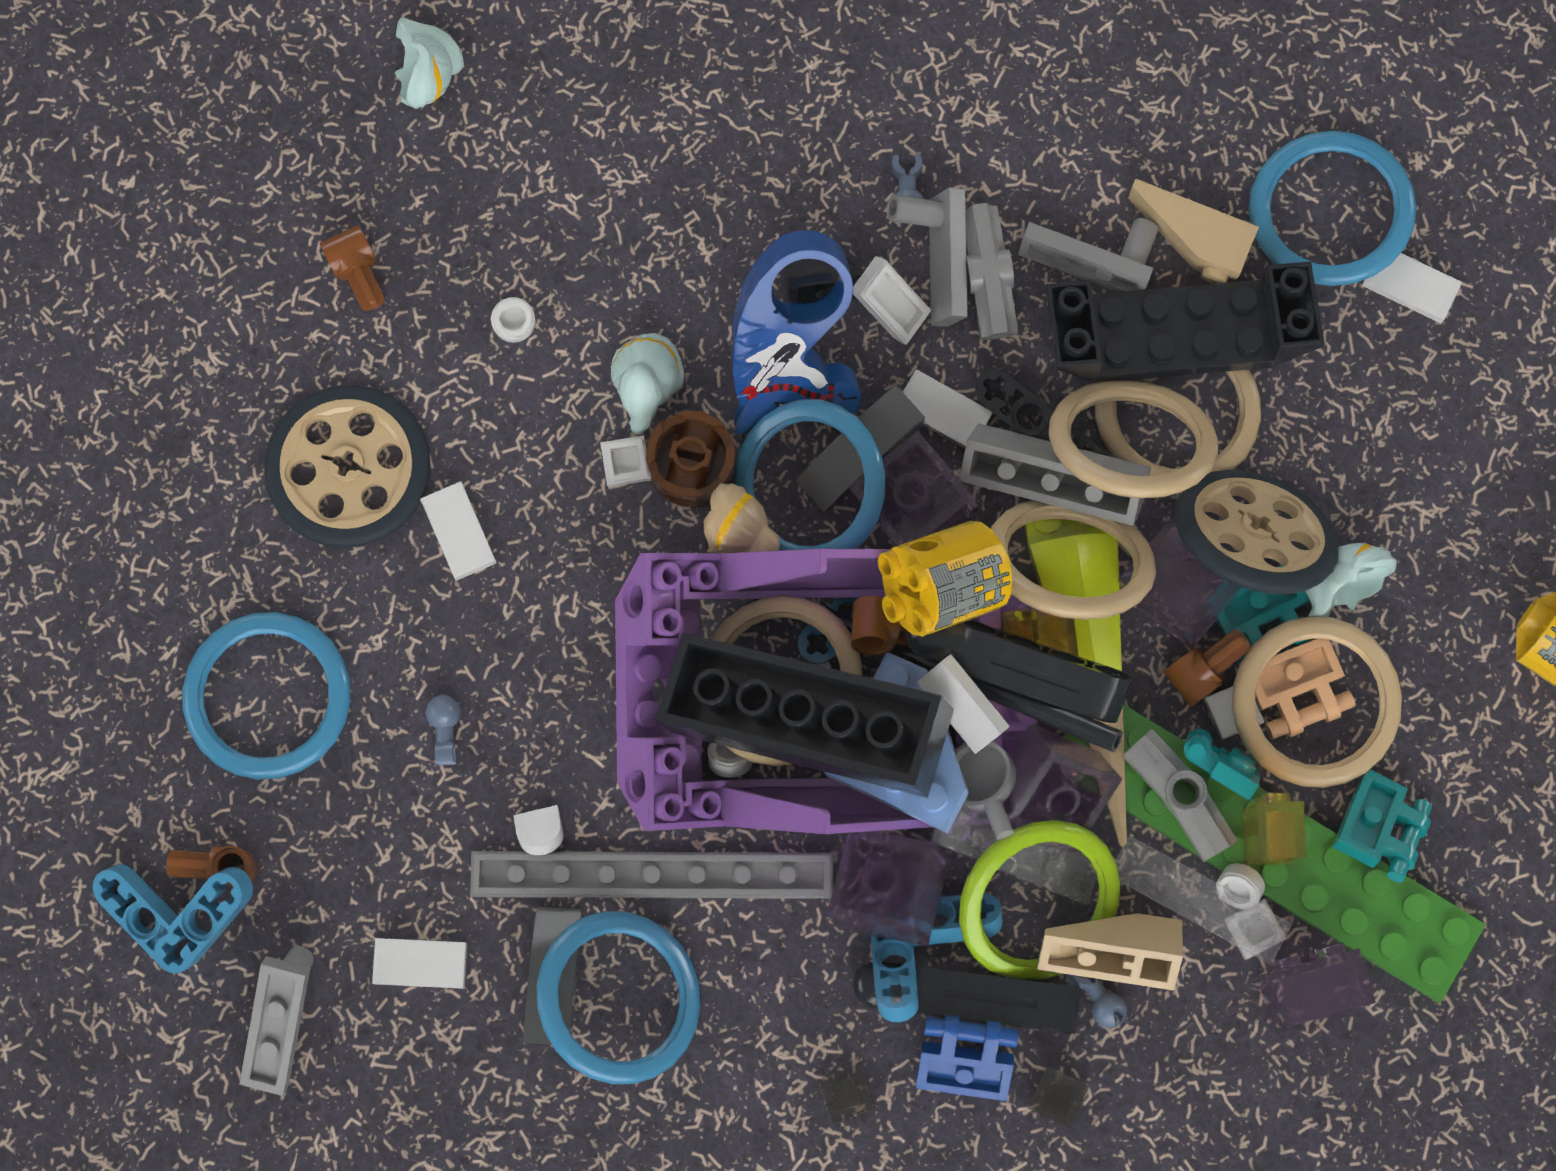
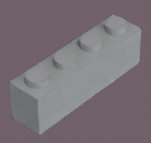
M978 423L967 439L959 478L961 482L1131 526L1134 525L1142 508L1144 498L1115 495L1099 490L1079 480L1057 458L1050 441ZM1078 449L1088 459L1106 469L1136 476H1149L1151 467Z

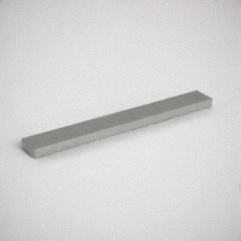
M471 851L470 897L833 899V853L551 852L546 855L537 856L525 851Z

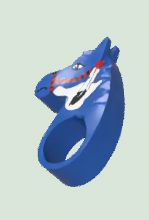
M801 230L783 235L775 240L755 261L744 280L736 303L731 344L732 373L739 401L734 414L737 435H741L755 426L764 415L780 405L800 399L824 400L840 405L852 414L857 411L860 405L861 394L854 370L842 363L826 364L822 362L820 355L811 349L844 315L853 295V283L847 257L841 246L834 239L823 233ZM811 258L825 261L839 273L834 288L826 296L814 302L794 303L789 301L786 304L778 300L773 294L772 285L777 274L788 264L800 259Z

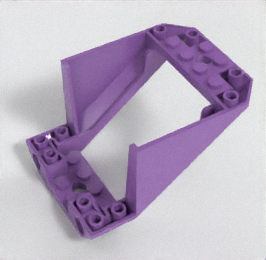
M804 549L721 554L640 553L615 599L617 783L643 831L726 826L815 834H836L933 827L831 778L702 779V740L672 733L655 720L661 701L657 702L654 698V683L660 679L666 688L682 634L686 633L700 637V600L761 599L781 595L802 598H860L869 595L885 597L882 574L878 568V557L881 553L891 549ZM1012 594L1007 604L1000 609L970 619L1035 641L1034 608L1019 601ZM990 701L1010 726L993 740L1011 756L1016 767L1014 788L1009 797L1002 803L1008 816L1037 775L1036 720ZM956 731L957 749L959 746L966 742ZM962 805L952 826L987 824L990 822L985 811L972 810Z

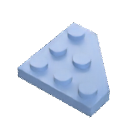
M888 652L885 654L873 679L923 691L917 681L925 676L928 670ZM949 730L928 798L824 772L827 777L947 834L969 794Z

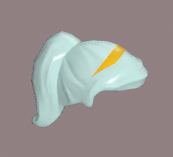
M401 17L397 23L396 37L401 39L405 47L403 68L395 71V74L402 86L400 92L401 102L418 109L435 102L444 94L450 83L451 76L458 74L464 67L462 50L451 35L440 28Z
M656 333L642 334L636 339L625 343L616 351L612 359L611 379L620 395L622 406L631 418L629 424L634 434L640 435L647 430L655 417L658 407L671 399L672 395L683 387L684 370L680 355L667 337Z
M1352 543L1339 546L1338 561L1333 573L1318 586L1305 591L1312 605V610L1308 616L1329 617L1331 609L1334 606L1347 605L1350 610H1355L1356 604L1359 601L1373 596L1382 589L1385 577L1395 572L1397 560L1391 556L1390 551L1383 547H1375L1366 543Z

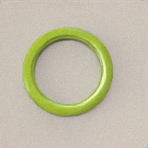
M1057 820L1032 822L1013 829L1014 833L1007 838L997 839L977 859L966 877L960 897L959 923L963 941L973 958L988 971L1002 977L1032 981L1048 979L1061 974L1037 970L1039 958L1019 959L1001 952L990 942L983 929L981 901L985 889L1001 865L1022 849L1038 843L1057 842L1067 844L1081 851L1094 867L1099 884L1098 901L1089 921L1111 918L1116 915L1119 906L1120 879L1116 861L1108 846L1094 832L1076 823Z

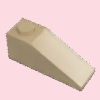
M1135 179L1128 199L1148 220L1158 226V231L1193 269L1202 272L1201 278L1211 284L1236 282L1259 227Z
M1135 913L1047 928L1044 931L1037 970L1174 990L1183 958L1182 920Z

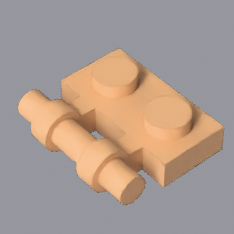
M1315 639L1277 654L1269 660L1261 672L1255 689V702L1259 711L1276 705L1280 713V718L1265 723L1266 730L1272 740L1286 734L1289 737L1304 732L1303 727L1323 719L1326 722H1331L1341 718V712L1356 706L1349 690L1334 696L1329 683L1342 679L1345 676L1330 640ZM1313 690L1317 703L1297 710L1292 698Z

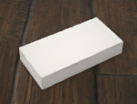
M1400 253L1391 265L1377 275L1365 279L1362 286L1442 323L1462 282Z
M875 256L853 286V295L888 333L902 344L907 345L931 312V309L883 258Z
M917 369L903 391L908 399L925 416L924 426L964 449H966L967 439L978 423L987 425L993 414L989 409Z
M461 481L420 499L456 581L497 563Z
M951 654L917 681L923 691L942 695L953 707L954 711L950 724L975 754L1010 727Z
M375 938L372 984L465 989L467 943Z

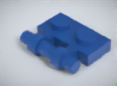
M945 1015V1019L926 1017L924 1035L942 1037L941 1044L922 1041L916 1089L1007 1101L1014 1066V1054L997 1052L998 1045L1016 1048L1019 1030L1001 1027V1022L988 1020L986 1025L962 1022L959 1021V1016ZM957 1040L983 1043L982 1049L956 1046Z

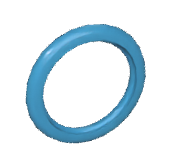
M1326 131L1310 133L1288 142L1274 152L1260 168L1251 187L1248 207L1250 224L1259 227L1255 238L1259 247L1273 264L1310 262L1288 249L1279 238L1272 223L1270 209L1272 193L1279 178L1294 163L1315 153L1336 151L1363 158L1378 169L1391 189L1394 215L1389 232L1377 249L1362 259L1340 265H1325L1311 262L1315 284L1328 286L1354 284L1377 275L1391 265L1405 249L1415 225L1417 206L1414 187L1406 170L1391 152L1375 141L1348 132Z
M800 399L780 405L764 415L748 433L738 453L733 484L744 487L755 498L754 472L758 457L766 443L785 427L803 421L820 422L834 427L853 444L862 462L865 480L864 496L860 510L853 523L842 535L832 541L816 546H799L779 537L781 544L779 551L858 549L869 537L877 523L885 498V470L881 453L872 434L855 415L840 405L819 399Z
M279 612L252 613L233 619L215 630L199 646L187 667L182 687V711L188 731L200 751L215 765L230 773L256 780L278 779L301 772L320 760L333 746L346 723L351 702L350 678L344 659L333 641L317 626L297 616ZM259 634L282 635L302 643L316 656L324 669L328 682V704L325 716L317 731L306 743L295 750L276 757H255L243 754L229 747L217 736L210 725L204 705V689L208 674L215 661L233 644Z
M603 911L585 916L566 927L550 945L541 963L537 980V1009L543 1030L555 1051L572 1068L591 1079L609 1084H636L655 1078L676 1063L687 1050L696 1032L700 1013V989L690 958L683 946L664 927L647 917L627 911ZM605 934H627L640 938L654 946L671 967L679 989L677 1019L669 1037L655 1051L645 1057L632 1061H612L598 1057L584 1049L572 1037L563 1021L559 1007L558 988L562 971L569 957L582 944L594 937Z

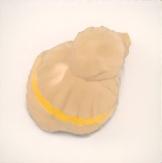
M732 483L720 484L711 494V511L703 521L704 534L709 547L707 552L721 554L779 551L781 547L779 535L768 527L764 508L758 500L750 495L744 487Z

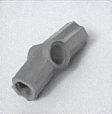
M988 203L975 204L965 209L966 270L969 294H973L979 337L980 340H992L1018 334L1015 303L1012 295L1014 271L1009 249L1005 250L998 207Z
M1153 729L1146 733L1122 756L1161 798L1165 808L1174 815L1202 862L1238 842L1208 794L1204 779L1196 772L1191 771ZM1176 782H1187L1193 787L1195 799L1192 804L1184 805L1176 801L1172 791Z

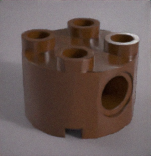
M684 410L675 413V416L669 417L655 426L647 442L646 461L654 488L666 500L680 507L699 508L711 505L710 499L714 490L720 484H731L735 475L736 452L732 437L719 419L703 411Z

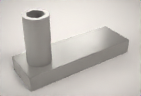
M949 187L929 200L892 195L887 204V218L889 221L929 226L931 326H951L967 317L965 189Z
M1144 218L1135 219L1122 253L1117 255L1029 222L1018 255L1084 280H1091L1092 283L1117 292L1145 290L1153 271L1152 267L1145 264L1159 228L1150 220Z
M293 947L283 960L266 956L261 963L239 1085L284 1096L287 1091L310 969L314 962L312 953L305 947Z

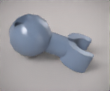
M919 154L915 156V166L910 169L909 175H906L905 170L899 165V156H893L892 172L899 179V191L895 195L924 199L916 190V178H918L922 169V158Z
M441 694L434 697L428 703L425 712L427 721L431 726L435 727V763L438 766L456 765L453 726L460 719L461 708L450 696Z
M1066 974L1068 983L1071 986L1081 988L1080 990H1085L1092 1000L1091 1013L1094 1021L1100 1026L1115 1028L1125 1021L1128 1007L1125 1000L1119 994L1108 992L1099 979ZM1114 1016L1119 1020V1023H1115Z

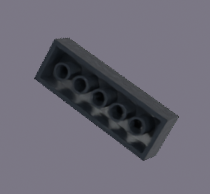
M683 633L655 720L675 734L928 798L954 709L942 695Z

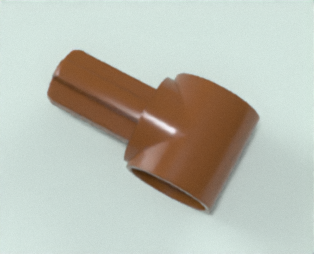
M359 224L319 243L336 278L348 281L363 311L375 310L385 303V296L371 270L375 265L376 258Z
M869 595L854 601L851 647L861 654L882 655L892 650L896 644L909 647L905 637L906 629L902 627L899 621L891 623L886 618L882 609V599L884 597Z
M1233 629L1205 652L1200 648L1192 649L1163 673L1192 708L1210 692L1215 691L1223 684L1224 678L1221 673L1246 655L1252 646L1240 630Z
M213 846L210 853L182 850L170 851L166 861L167 875L170 877L208 880L211 876L223 870L230 858L240 856L244 862V872L247 873L253 883L258 873V865L251 853L239 847ZM230 882L226 883L227 888H234Z

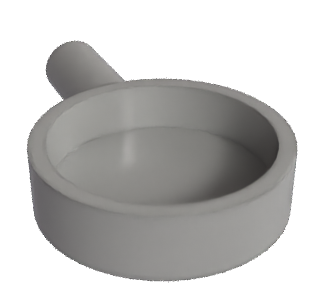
M993 741L976 754L967 743L962 744L955 750V754L969 791L963 806L976 811H985L996 839L1002 840L1011 836L1014 831L1002 803L1009 797L1016 782V767L1013 759L1002 747Z

